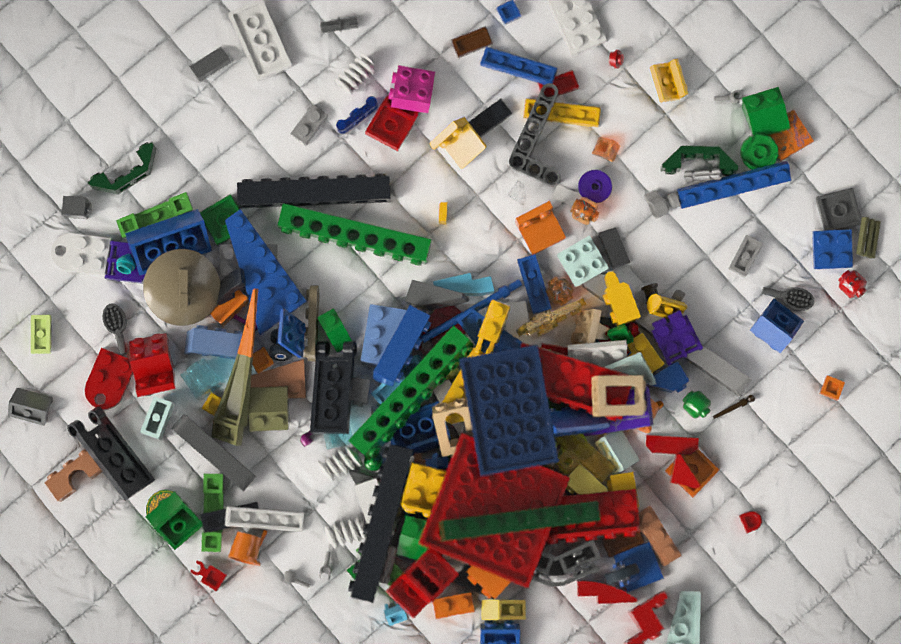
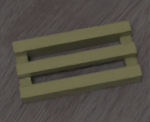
M862 217L856 251L857 255L870 259L875 258L881 221Z

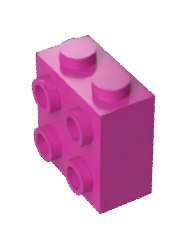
M398 65L397 72H393L391 83H394L395 86L390 88L389 99L392 100L391 107L429 113L435 71Z

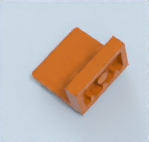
M550 201L515 219V223L532 255L566 238L552 211L553 206Z

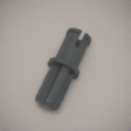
M357 16L345 19L338 17V20L323 21L320 23L322 33L358 29V24L355 23L358 22Z

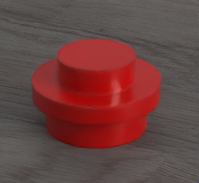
M620 50L611 51L609 64L611 67L619 69L624 63V55L621 54Z

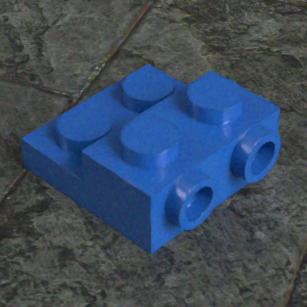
M486 620L484 623H480V644H520L519 623H516L514 620H505L504 623Z

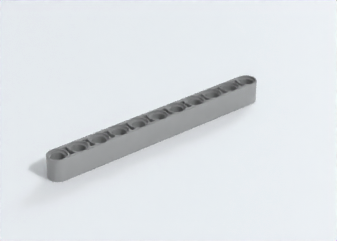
M599 274L580 285L604 302L602 295L605 294L604 291L607 288L605 276ZM634 297L641 315L640 319L634 322L637 323L638 327L653 336L651 333L654 330L652 323L663 317L650 314L647 306ZM696 344L693 345V346H691V347H689V348H687V349H685V351H687V350H689V349H691V348L696 347ZM702 345L703 350H696L684 358L738 396L744 393L752 381L747 375L704 345Z

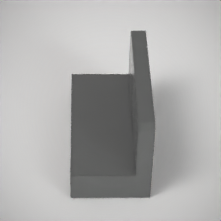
M16 388L9 400L8 416L45 426L48 418V409L53 402V397Z

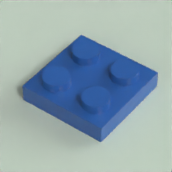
M852 229L812 231L813 269L853 268Z

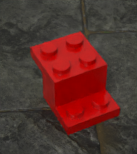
M158 333L150 337L136 338L129 341V361L135 378L137 397L176 389L175 368L169 351L167 333Z
M428 548L417 561L409 565L385 592L414 619L427 604L432 603L447 588L459 573L437 551Z
M665 591L657 593L628 611L640 632L623 642L624 644H645L644 641L647 639L654 640L662 635L661 631L664 627L652 608L657 610L666 604L665 600L668 599Z

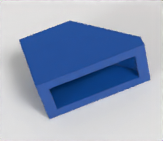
M677 361L654 375L655 385L647 383L646 387L670 393L676 390L679 393L687 388L686 384L689 382V379Z

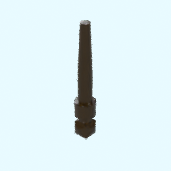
M748 395L746 399L743 398L738 403L714 415L713 419L741 406L744 407L749 402H754L755 397Z

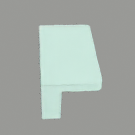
M623 431L609 433L595 442L613 475L619 474L639 462L637 454Z

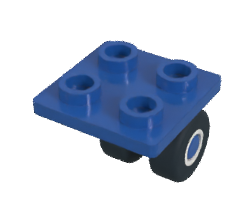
M285 308L280 310L279 328L272 330L270 337L274 345L270 347L269 356L277 361H287L292 358V354L302 358L305 348V323Z

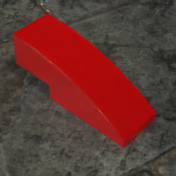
M576 581L577 597L596 596L597 604L637 603V598L616 587L592 581Z

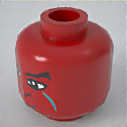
M847 270L838 279L839 289L849 298L856 296L860 298L867 291L865 289L867 285L866 279L856 270Z

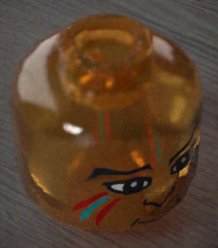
M586 197L576 199L570 210L572 218L584 225H589L592 221L595 223L600 214L597 211L598 204Z
M556 276L547 282L549 286L546 288V293L554 304L562 306L573 298L574 289L565 277L558 279Z

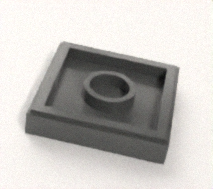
M853 188L815 198L824 230H844L861 225L862 218Z

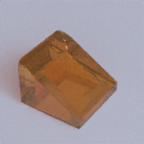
M599 136L592 154L614 162L620 145L615 140Z

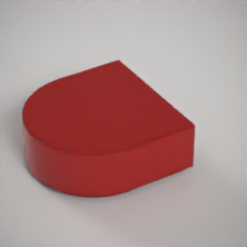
M755 511L739 515L746 534L757 530L762 524L760 514Z

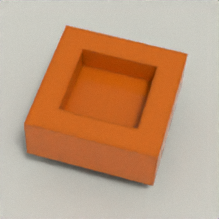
M261 347L253 353L252 366L256 373L259 374L274 364L265 347Z
M827 375L819 394L838 401L845 382Z

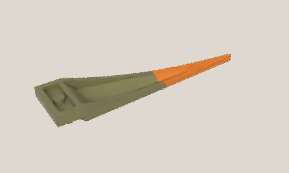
M253 289L238 353L227 386L213 418L211 437L235 446L242 445L244 426H247L258 289Z

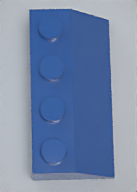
M198 209L125 233L139 275L146 274L151 263L158 256L170 250L189 249L200 254L212 251L205 223Z
M411 305L408 307L373 371L374 381L393 387L396 382L400 383L404 376L403 368L405 365H410L414 357L411 355L414 348L418 350L423 339L420 338L422 333H427L432 324L429 322L430 315Z

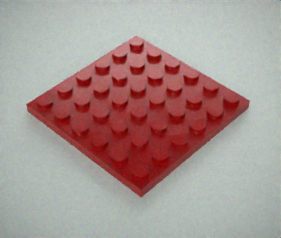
M461 433L418 544L522 587L529 588L551 527L441 542L439 522L560 506L570 478L541 465L480 476L474 438Z

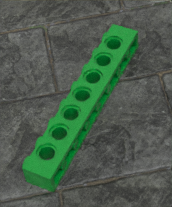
M284 203L277 224L281 232L292 235V232L306 239L315 237L322 243L328 244L331 241L343 248L352 246L359 252L365 253L368 250L380 257L389 255L392 256L393 260L402 262L405 259L417 266L427 263L432 243L431 239ZM301 218L304 220L303 225L295 226L294 221ZM315 223H321L322 229L314 231L312 226ZM332 228H340V234L336 236L332 235L330 233ZM351 232H358L360 234L356 240H351L349 235ZM371 236L378 238L377 243L374 245L367 242ZM388 241H395L397 245L394 249H388L386 243ZM408 245L415 247V251L411 254L404 251Z
M453 326L348 441L368 460L377 456L380 448L385 443H388L393 438V434L406 424L410 415L415 414L419 410L421 403L429 399L433 394V390L443 384L446 376L459 366V359L467 357L474 347L471 340ZM452 348H456L453 354H449ZM443 362L442 367L435 369L438 363ZM425 377H430L428 382L422 383ZM412 391H417L414 397H409ZM403 405V409L396 412L397 407ZM390 419V423L387 426H383L384 421ZM373 434H377L376 438L370 441V437Z

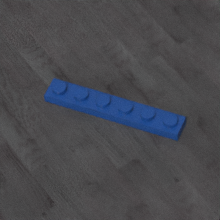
M785 161L722 177L720 180H710L679 188L677 192L680 207L683 209L792 181L789 163Z

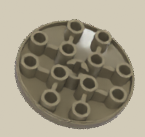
M189 249L170 250L158 256L148 267L143 281L144 298L150 310L162 321L177 326L192 325L206 318L215 308L220 290V279L214 265L202 254Z

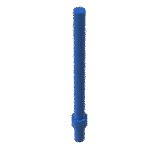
M518 279L507 286L504 285L498 288L497 292L470 308L478 312L490 305L491 300L497 301L500 298L508 297L512 291L522 286L521 281ZM470 308L422 335L420 338L423 339V343L458 324L456 319Z

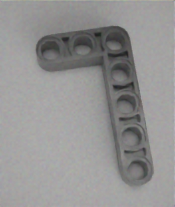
M551 83L545 84L542 87L511 153L509 165L511 169L549 187H555L561 180L559 171L530 158L558 97V89ZM546 89H553L555 95L551 98L544 95ZM539 106L547 108V112L544 115H539L536 112ZM531 123H536L539 129L536 132H531L528 126ZM523 140L530 141L531 147L525 150L520 147ZM520 157L523 160V164L520 167H515L512 164L514 158ZM531 166H539L540 172L537 175L531 174L529 171ZM555 173L558 179L556 182L551 183L547 180V175Z

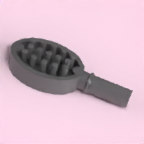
M767 287L762 289L761 294L782 299L784 305L794 311H806L814 305L813 295L803 288L793 287L785 292Z
M110 303L103 310V323L106 329L115 335L120 355L128 354L123 336L127 325L126 315L118 305Z

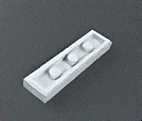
M226 507L225 526L303 532L304 512Z

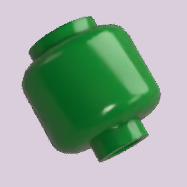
M693 390L690 391L682 400L684 402L683 409L694 419L700 416L705 418L711 411L709 409L711 401L699 390L695 392Z

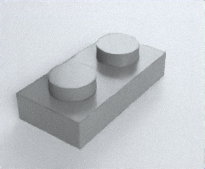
M312 104L290 135L306 146L327 119L328 114Z
M746 235L728 269L745 278L763 243Z

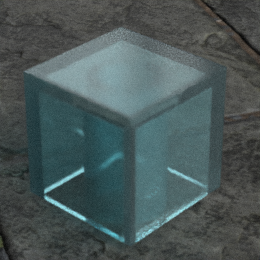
M204 358L199 362L193 363L185 372L180 374L199 401L223 386V383Z

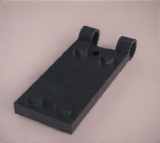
M318 341L316 344L310 433L349 434L354 359L357 354L356 341H345L343 344V357H328L330 354L329 342Z
M95 407L88 412L90 421L98 425L89 432L80 420H75L67 426L69 434L79 440L124 501H127L155 481L154 477L118 432L101 407Z

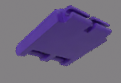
M110 241L111 252L110 258H107L109 264L104 279L143 284L145 274L139 275L136 265L130 274H123L116 268L118 258L131 254L128 243ZM115 246H116V247H117L116 257L113 258V257H114ZM112 263H114L113 275H111Z
M680 310L667 316L669 323L666 322L665 318L652 323L654 330L651 333L668 366L681 357H688V354L696 350H703L687 314L683 316ZM696 344V347L691 348V349L685 351V349H687V348H689V347H691V346H693V345ZM678 352L681 353V354H679V355H677V356H675V357L669 358L670 356H672V355H674V354H676V353H678Z

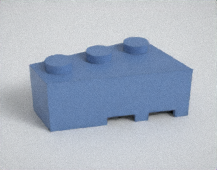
M370 304L361 355L362 364L377 366L407 310Z
M197 325L196 328L187 331L184 354L196 353L202 354V356L211 355L220 358L236 359L243 331L227 333V329L215 328V331L208 330L207 326Z

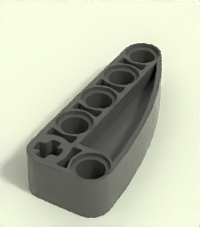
M183 414L171 427L176 434L242 491H245L256 478L250 470L187 415Z

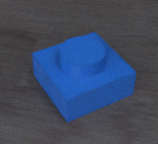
M513 0L496 7V11L504 26L521 18V14Z

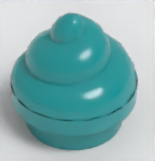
M131 254L118 258L116 268L123 274H130L136 265Z

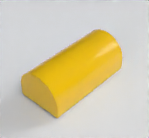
M657 294L651 295L647 301V310L650 314L668 319V315L679 310L683 315L688 308L684 302Z

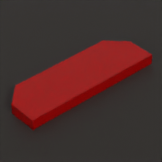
M646 435V447L652 453L692 455L698 450L699 438Z

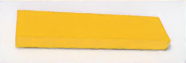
M526 98L523 118L528 119L536 102L535 99ZM555 102L547 121L598 127L601 108ZM539 106L536 112L539 115H544L547 112V108Z

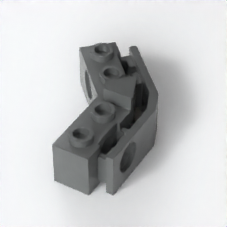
M589 541L557 557L542 552L536 567L538 569L537 573H534L532 580L549 587L565 586L600 570L599 566H596L594 562L601 558L594 541ZM586 562L591 563L592 566L576 572L575 567ZM572 572L574 577L563 582H549L539 578L540 573L547 576H562Z

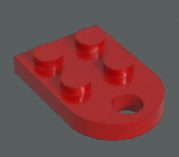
M388 95L374 115L365 134L399 151L415 124L419 112L391 107L392 100L389 99Z
M104 348L100 349L85 385V396L92 406L109 410L121 402L133 375L129 358ZM104 394L106 397L105 402L98 405L96 403L97 395Z

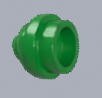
M379 453L370 460L365 457L364 465L370 471H377L380 466H383V458Z

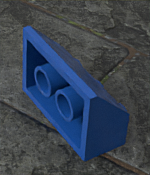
M439 401L422 406L415 414H411L406 424L393 434V438L390 440L391 444L413 449L412 456L414 453H424L439 448L440 444L432 414V407L438 404ZM390 419L384 421L385 426L390 423ZM445 422L448 439L451 440L450 433Z
M563 407L561 411H555V408L549 409L554 437L593 433L610 427L605 416L593 417L584 408L576 410L570 407Z

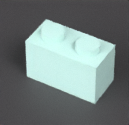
M154 396L140 433L162 441L175 404Z

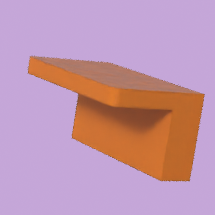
M240 290L234 292L235 298L217 305L210 313L222 327L250 302L249 298Z

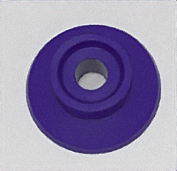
M590 170L581 176L578 190L586 201L601 203L610 196L612 182L605 172ZM597 185L598 189L593 190L591 186Z

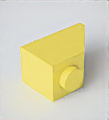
M580 464L568 476L570 480L566 490L572 495L574 493L579 495L608 491L603 484Z
M482 600V620H526V600Z

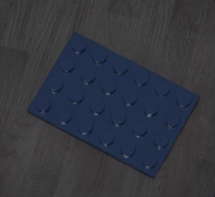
M532 345L459 359L480 476L559 462L538 346Z

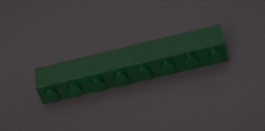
M598 501L444 520L439 522L441 542L600 521Z

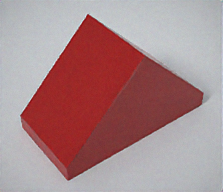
M677 453L674 458L669 482L697 489L700 488L701 485L680 453Z

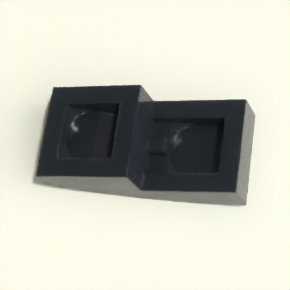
M239 267L221 280L217 299L218 305L235 298L234 292L246 286L243 269Z

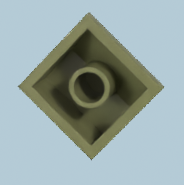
M288 386L250 388L248 410L250 431L289 429Z

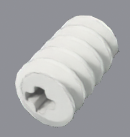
M363 53L360 54L361 59H355L356 65L353 63L349 64L351 70L345 68V75L342 73L338 74L340 80L334 78L338 85L351 95L353 94L352 87L357 90L359 89L356 84L357 82L363 85V77L370 79L367 74L368 72L375 74L373 70L374 64Z
M353 445L352 450L348 446L345 447L346 453L338 450L339 457L332 453L331 461L325 457V464L318 461L326 478L334 481V474L339 478L342 476L341 470L347 474L348 467L355 470V463L358 466H362L361 458Z
M356 517L355 524H353L349 519L347 526L341 521L340 528L334 523L332 530L326 525L325 531L329 546L332 544L336 549L338 542L345 546L346 540L351 545L353 538L360 542L361 536L365 540L366 535L363 534L364 520L362 519V522H360L358 517Z

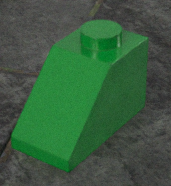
M333 308L317 317L337 353L341 352L344 342L352 340L335 309Z

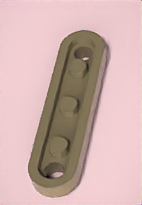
M310 285V289L306 290V300L309 301V308L305 310V318L308 320L305 339H308V344L304 348V357L308 359V362H315L319 325L317 317H319L320 295L318 285Z

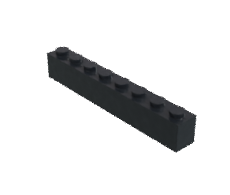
M360 174L356 175L355 178L339 175L332 179H329L328 176H319L317 179L299 177V180H291V178L284 177L280 178V181L263 178L258 182H253L252 179L241 180L242 182H237V205L239 208L282 207L283 203L292 206L391 202L390 177L386 176V174H375L374 177Z
M391 443L389 448H384L382 458L386 460L384 467L380 466L377 477L381 478L379 486L375 485L372 496L376 497L374 505L370 504L367 515L371 516L369 524L365 523L363 534L366 535L364 543L360 542L358 553L361 554L359 562L355 561L353 573H356L354 581L350 580L348 592H351V598L374 603L413 449Z

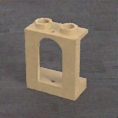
M643 375L592 377L593 417L644 415V411H646V401L644 400L646 383L643 380ZM605 386H634L635 404L606 406Z
M465 398L457 399L452 403L441 402L432 407L442 457L453 455L459 438L448 439L445 418L450 413H459L463 416L467 434L473 437L467 400Z

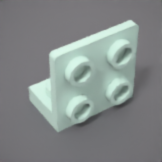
M590 235L557 254L558 259L575 287L582 285L599 274L603 275L609 271V267Z

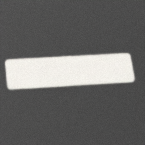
M561 185L556 186L552 198L572 207H577V209L584 211L585 206L589 207L590 205V208L584 212L603 220L607 219L611 209L610 206L604 203H590L583 199L580 193Z

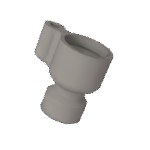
M656 190L644 195L645 200L649 204L650 211L656 219L668 214L670 208L675 209L680 206L679 199L675 193L667 195V198L661 197Z

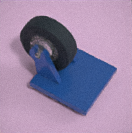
M650 542L613 556L616 564L612 565L614 571L604 575L607 585L619 582L620 587L625 586L627 593L664 579Z

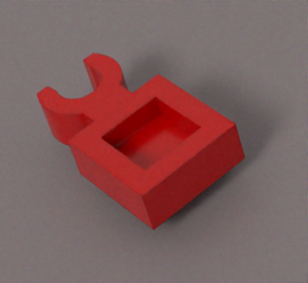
M196 561L201 567L200 571L196 572L191 569L190 572L196 576H203L200 582L217 592L227 574L212 565L206 569L203 562Z

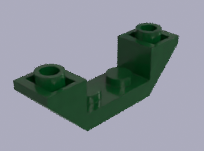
M153 142L142 144L136 153L143 162V165L133 167L126 176L121 175L117 177L113 184H111L104 172L94 174L87 183L92 189L120 194L151 174L157 148Z
M680 146L660 167V172L674 175L681 169V157H684V160L703 158L705 161H712L717 158V168L721 170L723 176H730L738 171V165L718 146Z

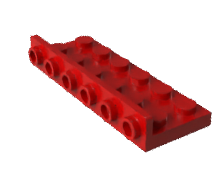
M521 342L520 348L532 345ZM538 347L547 398H550L549 401L556 404L564 402L570 408L576 410L584 408L587 409V413L593 415L592 377L632 376ZM605 386L606 406L626 404L631 386ZM605 416V418L616 421L617 419L622 420L623 416Z
M628 489L563 496L560 506L598 501L600 521L551 527L546 540L547 545L558 544L559 540H566V543L578 542L579 538H585V541H594L599 536H605V539H614L620 534H624V537L636 536V533L641 532L637 490Z

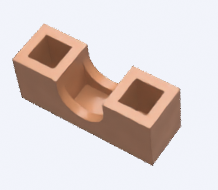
M86 449L82 450L78 454L80 457L74 461L72 459L67 461L63 465L64 468L59 472L54 471L47 476L48 480L44 483L58 502L64 501L77 491L72 484V477L76 472L84 471L91 479L102 473V470Z
M651 505L640 511V530L650 542L662 566H666L682 556Z

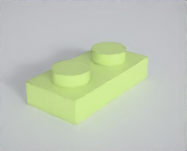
M31 315V354H51V315Z

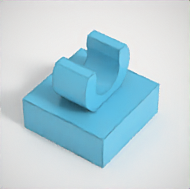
M396 602V606L389 608L388 604H385L386 610H383L389 626L408 620L404 609Z

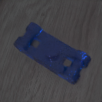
M373 96L368 97L364 106L360 109L357 107L352 110L347 119L338 120L336 123L338 133L346 134L376 111L378 108L377 99Z

